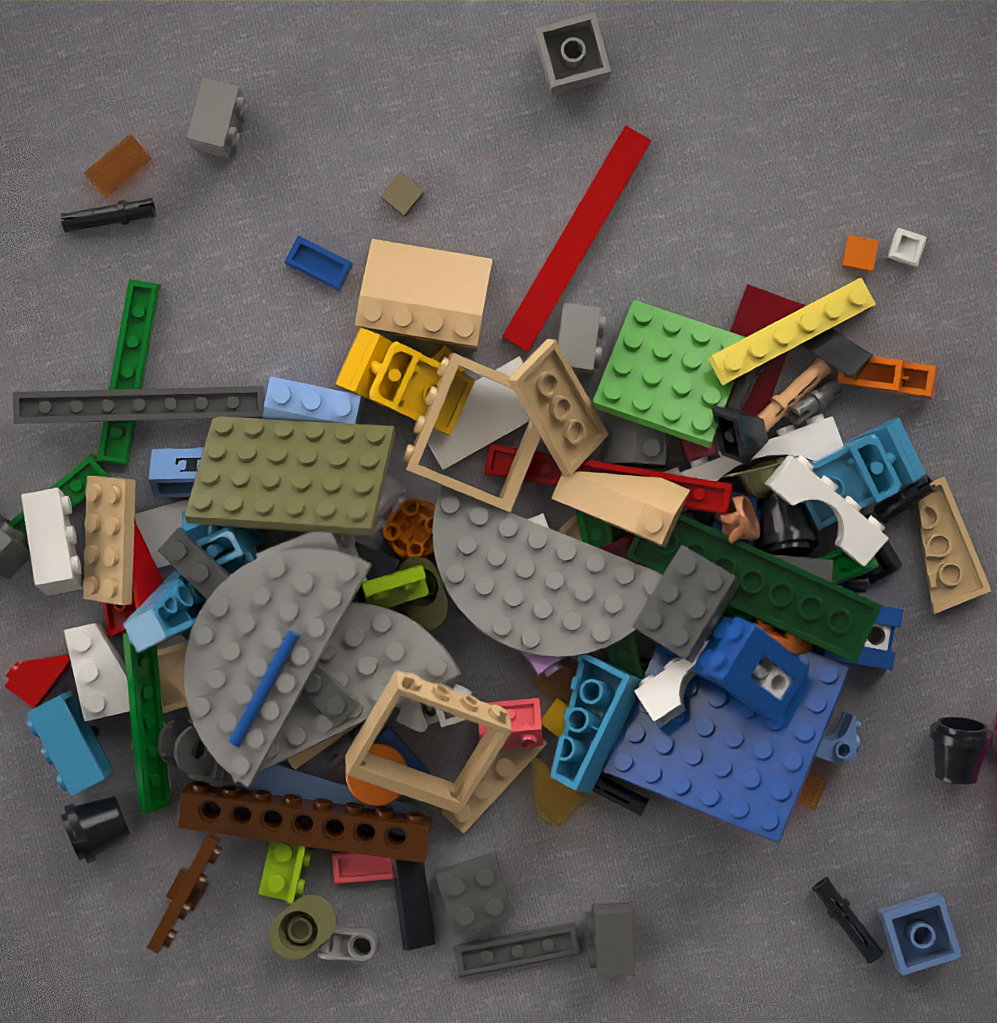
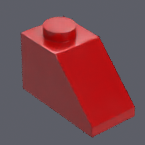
M70 655L22 661L21 664L16 662L6 674L9 680L4 687L32 708H37L43 704L72 665Z

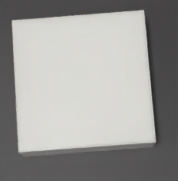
M897 228L887 258L916 268L927 237Z

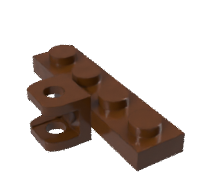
M214 833L208 834L189 870L184 867L180 869L166 895L172 901L147 946L148 949L157 954L163 947L169 949L178 933L173 929L178 919L184 921L189 911H194L210 884V881L206 880L208 876L203 873L208 863L215 864L223 849L218 846L222 839Z

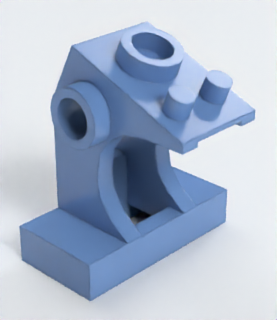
M842 711L836 729L831 734L822 738L816 757L835 764L857 761L860 739L858 734H856V729L861 728V723L856 721L855 715Z

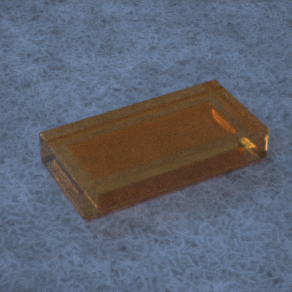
M130 133L87 169L84 174L106 198L152 158Z

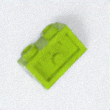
M422 565L361 583L366 603L384 608L429 594L425 581L426 575Z
M270 841L258 894L286 900L287 904L295 902L296 897L301 898L306 880L300 878L303 867H309L313 849H308V846Z

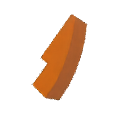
M872 356L856 381L839 370L837 382L874 391L934 400L939 369L933 365L909 363L898 359Z

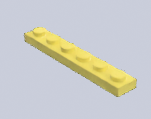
M859 278L708 357V360L723 386L869 309L876 303L863 279Z

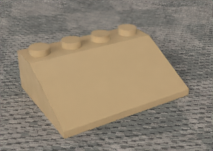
M372 239L354 326L357 330L364 328L379 334L477 350L493 259Z

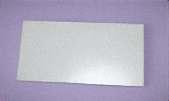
M519 356L495 371L511 377L523 365V361ZM482 377L475 381L451 436L433 429L427 443L442 470H445L530 421V417L513 389Z

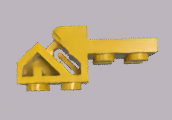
M359 328L334 384L417 421L420 415L424 417L426 415L429 405L425 404V400L431 386L437 388L441 376L437 375V370L441 363L401 343L392 342L377 333ZM456 371L433 429L451 436L476 379Z

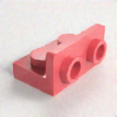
M539 698L487 703L499 705L506 711H509L512 732L499 752L505 749H532L544 745ZM479 724L480 740L488 727Z

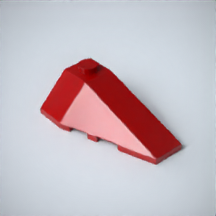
M135 520L132 605H117L103 602L108 638L123 636L124 633H127L123 623L164 582Z

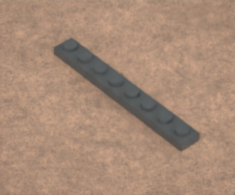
M264 386L13 392L14 424L213 419L220 416L263 418Z
M182 527L177 528L157 550L207 600L217 587L230 576ZM318 662L302 691L336 727H339L361 704L320 662Z

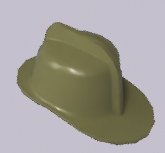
M780 456L766 459L750 465L739 472L723 475L722 477L736 476L745 493L757 499H764L775 493L764 483L785 460V457Z
M418 556L408 558L400 565L398 571L422 565L426 575L425 581L429 594L404 602L407 613L411 620L420 624L425 630L435 629L444 622L448 614L447 590L442 582L437 565Z
M316 894L305 895L297 899L281 912L271 924L269 938L274 951L281 957L289 960H298L308 956L328 940L335 931L337 924L336 911L327 899Z

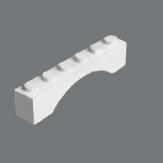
M819 414L806 419L807 426L795 429L794 424L776 430L778 436L769 439L751 460L761 457H787L788 455L798 458L799 455H802L812 463L844 445L833 416L824 419L823 414ZM719 451L720 458L709 462L706 456L690 462L691 469L680 472L679 468L676 467L663 473L718 481L723 475L742 463L721 455V451Z

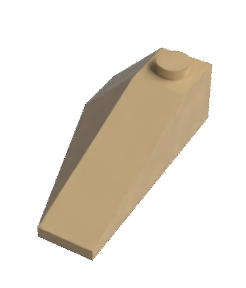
M574 471L571 476L561 475L551 499L666 548L690 490L663 478Z

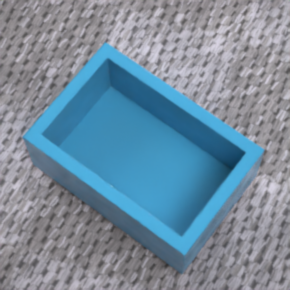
M72 690L27 712L29 717L27 725L31 733L35 737H40L44 745L42 753L49 764L53 763L59 773L56 776L57 781L64 792L69 791L71 797L115 772L89 722H84L82 709Z

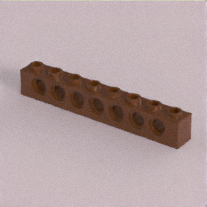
M193 781L192 783H187L181 793L178 828L425 863L429 847L432 817L425 816L424 813L419 811H409L406 814L394 812V809L389 807L371 809L364 808L362 804L355 802L343 805L333 803L332 800L326 798L307 800L302 799L297 794L279 796L271 795L270 791L263 789L251 792L241 790L240 787L234 785L215 787L210 786L205 781ZM214 802L218 804L221 811L211 810L207 803ZM238 807H247L251 815L245 816L241 814ZM277 811L282 816V819H272L268 812ZM307 815L312 819L313 823L304 824L300 821L299 816ZM333 819L339 820L344 827L340 829L334 828L329 821ZM369 824L375 831L366 833L360 828V825ZM399 828L405 832V836L396 837L391 833V829Z

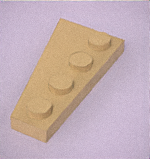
M945 476L930 483L931 486L935 484L936 492L931 493L916 503L932 614L992 591Z
M543 739V746L532 749L516 748L498 752L461 813L457 814L442 809L441 814L464 834L543 749L547 742Z

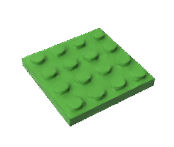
M633 299L592 401V408L710 448L718 424L714 422L712 409L715 405L726 406L735 379L722 386L708 357L746 337Z

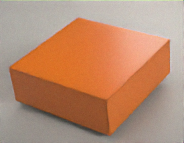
M848 235L841 266L872 272L879 241Z

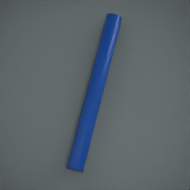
M288 630L228 741L230 744L236 747H240L297 643L300 637L298 633Z

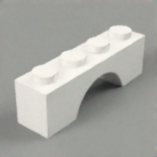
M788 455L764 484L787 504L793 506L810 499L821 500L826 503L834 512L838 523L835 545L857 564L865 567L889 539L882 532L885 527L874 517L870 516L866 519L858 512L862 507L851 497L846 496L843 499L835 491L838 486L825 475L821 479L812 472L814 465L802 455H799L798 458Z
M709 641L704 643L693 663L684 658H675L665 665L663 672L657 676L650 675L638 684L639 688L634 690L659 728L685 711L684 692L689 681L696 675L692 668Z

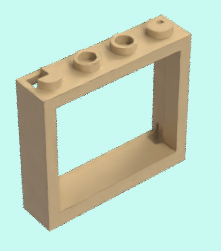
M452 353L448 359L443 357L441 365L437 370V375L441 376L437 388L431 386L425 404H428L429 407L425 417L420 415L415 424L413 433H416L417 437L413 446L408 444L402 458V462L406 463L404 470L510 512L541 437L531 419L499 497L418 465L458 367L513 389L508 381L510 376Z
M395 670L345 755L347 775L460 814L512 732L509 711H506L499 705H490L479 701L472 695H463L452 691L442 684H433L422 680L415 674H406ZM401 695L488 727L454 783L368 753L369 748Z

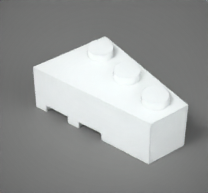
M59 488L21 494L35 586L47 596L83 589L81 564L75 549V544L77 543L74 526L70 524L68 515L72 514L69 496H65Z
M101 622L64 630L84 722L130 711L126 665L112 639L108 638Z

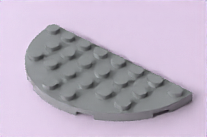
M442 485L433 517V547L437 567L442 582L457 608L482 633L508 648L541 657H575L605 649L637 630L632 625L663 574Z
M297 548L275 552L260 557L231 574L217 587L199 612L187 643L184 663L185 694L189 712L201 740L211 755L229 774L245 786L249 787L252 785L372 564L356 556L327 549ZM288 630L298 633L300 637L242 744L240 747L230 744L228 741Z
M351 602L319 662L361 704L339 727H336L301 693L259 772L366 721L395 670L406 674H415L422 680L433 684H442L461 675L457 665L440 642L422 628L420 624L405 615L377 605ZM401 695L395 706L410 698ZM232 776L234 783L240 782Z

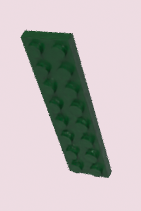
M680 514L666 548L635 535L625 558L660 574H664L679 548L683 545L736 576L742 582L729 602V606L855 664L883 606L740 540L730 543L729 535Z

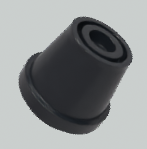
M778 495L765 498L760 502V535L756 541L757 549L772 555L803 557L814 551L813 548L819 545L818 533L813 531L803 501L793 506L787 504Z
M943 717L938 719L937 722L932 723L929 736L933 740L936 778L953 784L968 785L976 783L987 748L992 745L993 732L988 729L986 724L964 717Z
M115 796L79 805L71 803L64 806L66 813L61 814L64 827L79 861L85 859L87 864L96 861L98 855L128 835H131Z

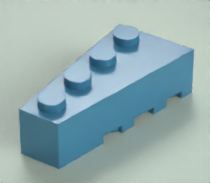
M174 570L123 623L129 641L134 645L138 653L192 630L198 614L207 599L177 570Z
M585 654L577 657L579 665L576 677L573 676L570 688L573 689L569 708L565 710L563 720L566 721L563 735L559 736L550 777L575 791L591 794L636 701L637 695L634 690L639 688L638 684L642 679L595 655Z

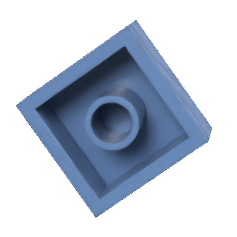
M938 892L877 910L895 969L902 976L962 958L945 899Z

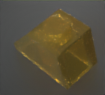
M535 756L531 761L535 806L539 809L536 815L549 826L554 822L560 827L583 800V796L578 791L550 777L552 769Z

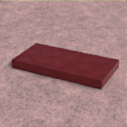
M747 284L730 332L748 337L805 307V305ZM789 351L764 364L766 368L763 373L759 374L742 411L758 415L770 404V399L773 396Z

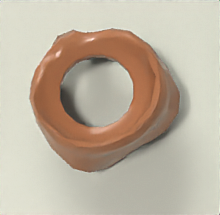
M746 496L731 498L728 515L715 513L714 517L722 523V533L729 535L730 543L735 542L737 539L753 542L759 538L760 525L750 500Z

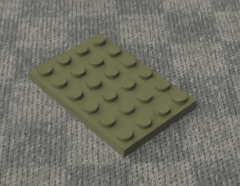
M222 416L213 418L185 512L187 524L373 536L396 435L394 426Z

